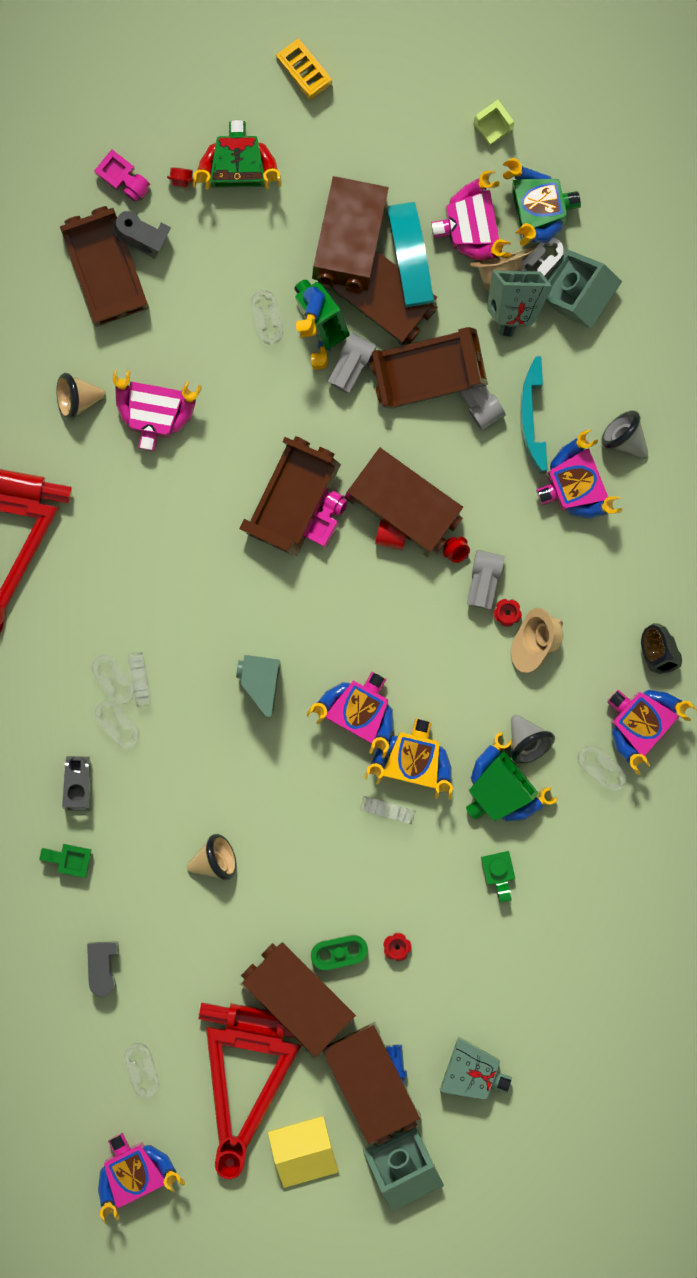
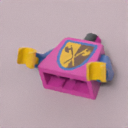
M591 429L581 432L578 438L562 447L551 461V470L547 473L551 484L536 489L541 505L557 500L561 511L567 510L571 516L586 519L596 518L608 513H621L623 511V508H613V501L621 498L619 496L608 497L589 447L596 445L598 439L591 443L586 439V435L592 431Z
M371 672L364 686L354 680L352 683L342 682L327 690L319 701L313 704L306 713L307 716L311 712L319 715L316 724H320L326 718L371 743L369 753L372 754L375 748H380L383 751L381 758H385L389 749L388 743L394 729L393 709L387 704L388 699L379 695L387 680L382 676Z
M617 690L607 701L608 704L619 712L611 722L613 724L611 733L616 750L631 765L637 775L641 774L637 768L638 764L645 763L648 768L650 767L645 755L679 716L685 721H690L691 719L685 715V711L688 708H693L697 711V708L689 701H682L669 693L647 690L643 693L637 692L631 700L620 690Z
M123 1133L116 1135L108 1140L114 1156L105 1160L104 1167L100 1170L98 1194L102 1207L100 1217L104 1224H107L106 1216L109 1213H114V1217L118 1221L120 1219L117 1211L118 1208L164 1185L172 1193H175L172 1188L173 1182L178 1180L184 1186L185 1180L176 1173L177 1171L167 1154L152 1145L145 1146L142 1142L130 1147Z

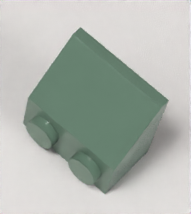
M567 249L547 279L552 288L545 303L570 320L591 329L622 281L605 264Z
M245 655L244 661L238 660L236 678L241 679V685L267 718H273L280 660Z
M416 1127L406 1132L401 1131L393 1135L390 1140L363 1150L379 1188L392 1212L444 1186Z

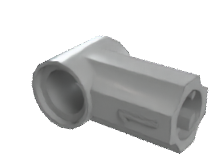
M352 332L340 353L342 356L330 375L328 383L350 394L363 367L366 368L373 356L372 351L376 350L377 345Z
M486 386L460 392L469 406L468 410L480 430L487 428L506 416L502 405L496 396L489 392Z
M481 550L476 551L471 574L473 579L467 605L491 610L497 580L500 581L503 569L504 555Z

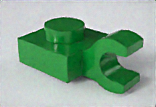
M63 844L62 852L42 848L39 860L58 863L59 873L86 878L92 849Z
M505 851L481 857L487 885L496 884L500 903L511 901L507 881L515 879L510 852Z

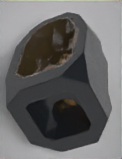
M653 623L644 629L641 637V647L650 671L663 674L680 668L682 665V655L677 648L674 637L670 635L667 628L661 624Z

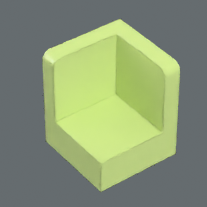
M496 100L478 113L473 123L489 146L511 132L514 127L513 119L499 100Z

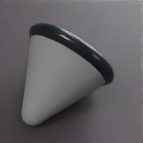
M630 410L615 418L602 435L601 443L603 447L645 458L648 455V449L640 422V414L637 411Z
M519 715L512 716L511 758L515 763L525 764L532 762L550 750L555 742V736L552 732L542 729Z

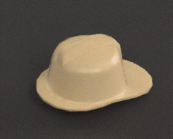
M537 247L513 252L510 258L496 257L470 263V266L478 267L484 288L489 290L492 270L522 271L523 256L534 252Z
M534 608L528 613L511 645V658L516 669L523 673L537 670L548 654L559 649L563 640V621L561 619L553 618L542 608Z

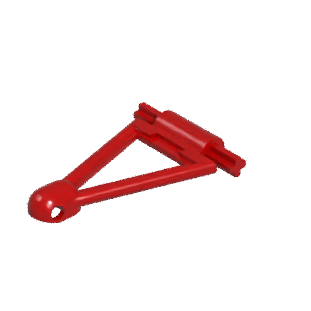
M0 469V511L38 519L0 589V633L4 626L6 608L59 507L41 504V500L47 499L69 503L72 495L71 486L45 482V477Z
M201 1002L199 1020L226 1025L225 1030L206 1027L219 1140L215 1169L222 1178L234 1179L242 1172L246 1149L302 1045L282 1041L283 1036L295 1037L268 1010L232 1003L229 1008ZM222 1045L280 1056L238 1136L232 1135Z

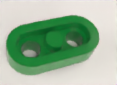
M358 935L318 942L313 947L311 960L321 970L358 964L366 958L368 946L366 941ZM350 944H357L359 947L358 953L350 954L348 946ZM322 950L330 951L331 957L329 960H322L320 958Z

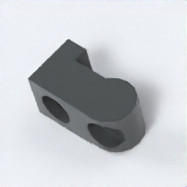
M131 211L120 213L113 225V233L116 238L154 259L157 257L171 227L162 222L157 229L141 221L138 215Z
M89 756L66 757L62 801L64 810H91V760Z
M118 941L89 942L87 944L89 988L96 996H107L113 991L116 984L115 977L111 973V955L118 954Z

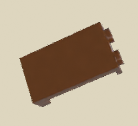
M332 177L313 265V280H317L325 285H343L355 291L361 289L368 290L389 187L341 177Z
M107 206L91 211L92 215L82 219L80 216L71 217L64 221L65 225L60 226L96 327L149 309L128 246L116 238L113 233V225L117 219L114 208L108 209Z
M377 250L375 252L368 290L361 289L355 291L343 285L322 284L329 291L333 290L397 339L401 346H403L406 340L411 343L420 332L417 326L423 319L428 321L438 308L434 305L437 302V296L434 294V303L406 308L399 267Z
M466 327L458 329L456 333L385 351H372L373 359H371L370 365L373 374L377 376L379 385L376 388L378 401L386 408L392 409L488 385L477 329Z
M295 436L294 440L284 437L282 442L286 445V448L251 520L244 519L239 529L253 538L297 557L341 464L333 458L335 455L333 452L319 447L318 451L309 447L311 443Z
M379 447L344 497L352 505L357 502L424 550L423 555L427 558L432 551L438 554L447 541L443 538L444 534L448 529L454 531L463 519L459 515L463 509L462 505L381 447Z
M283 942L278 946L272 943L261 954L264 960L257 967L252 963L241 975L244 981L240 985L247 989L306 1048L305 1050L315 1058L356 1015Z
M376 1022L328 1044L322 1050L368 1144L374 1141L377 1145L382 1144L392 1138L391 1133L399 1129L402 1132H406L418 1125L417 1120L421 1118V1114L416 1109L380 1036V1030Z

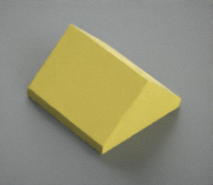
M324 1116L268 1132L275 1165L283 1188L339 1172Z

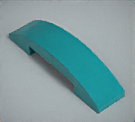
M415 202L387 206L405 306L407 308L434 303L427 256Z
M536 356L528 370L522 388L520 424L524 444L531 461L539 473H546L548 470L546 442L534 441L532 389H541L543 386L541 356Z

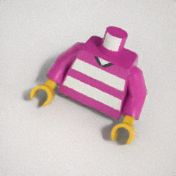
M484 171L480 178L462 187L450 198L449 204L446 205L447 219L431 222L434 238L450 236L452 249H458L460 254L477 261L496 258L497 256L502 258H510L511 253L502 252L503 246L506 244L510 245L511 242L499 239L490 190L485 191L486 188H497L499 186V181L492 182L491 184L489 182L490 175L495 174L496 171Z
M116 369L112 380L116 386V406L122 421L129 425L131 431L141 433L139 449L155 451L158 436L170 438L172 433L179 432L192 418L196 398L201 392L202 387L198 385L196 392H191L188 389L190 381L186 382L182 391L131 382V372L128 369L125 379L118 378Z

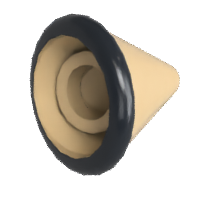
M69 373L61 374L57 382L56 395L62 416L66 420H73L77 415L103 399L105 390L73 377Z
M220 834L211 835L205 845L188 863L187 870L191 873L230 880L236 873V857L231 844Z

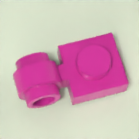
M112 149L94 170L97 176L115 190H118L124 183L126 188L123 192L134 202H137L139 199L142 200L149 192L148 187L151 184L140 174H137L135 177L130 176L135 170L134 166Z
M328 491L321 505L323 511H318L306 538L325 548L327 547L339 525V522L331 517L335 515L341 516L348 504L343 495L335 491Z

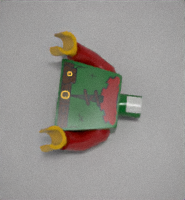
M238 120L229 122V136H219L216 143L209 145L199 162L198 170L193 174V188H196L197 183L203 182L206 184L205 190H209L210 182L212 188L265 187L269 189L268 184L272 181L278 182L279 187L282 186L281 175L275 158L265 144L258 143L257 136H246V122Z

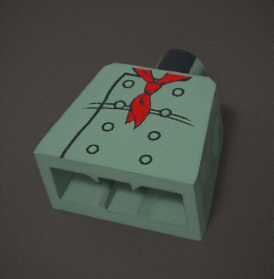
M492 270L487 309L496 323L499 324L497 330L499 334L512 337L516 325L531 326L535 323L552 288L541 271Z
M458 1037L441 1083L440 1091L487 1100L491 1088L507 1093L512 1077L497 1072L500 1064L498 1058Z

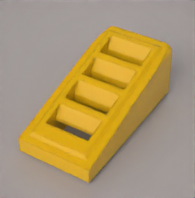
M299 38L276 54L278 60L309 101L332 85L330 76ZM299 49L301 53L289 62L286 57ZM306 58L307 62L295 70L293 66ZM312 66L314 70L302 78L300 74ZM316 75L320 77L318 81L308 86V81Z

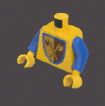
M415 719L411 735L400 732L398 736H391L385 758H381L383 751L378 748L371 765H369L364 775V779L367 780L369 774H375L378 777L376 784H379L382 777L386 776L435 788L436 799H438L439 792L446 791L449 794L448 800L452 798V767L447 752L443 747L439 746L438 741L428 739L432 722Z

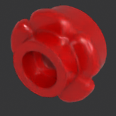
M170 167V176H167V179L172 180L171 185L188 187L189 182H193V170Z
M462 536L448 539L444 545L443 556L453 563L464 561L470 553L467 539Z
M502 599L496 604L497 608L494 610V618L496 621L501 622L502 626L511 627L513 623L520 621L522 612L517 601ZM509 610L510 615H506L505 611Z
M394 933L393 936H388L383 943L385 947L384 954L390 960H405L412 948L411 942L402 933ZM396 944L400 945L399 950L394 948Z

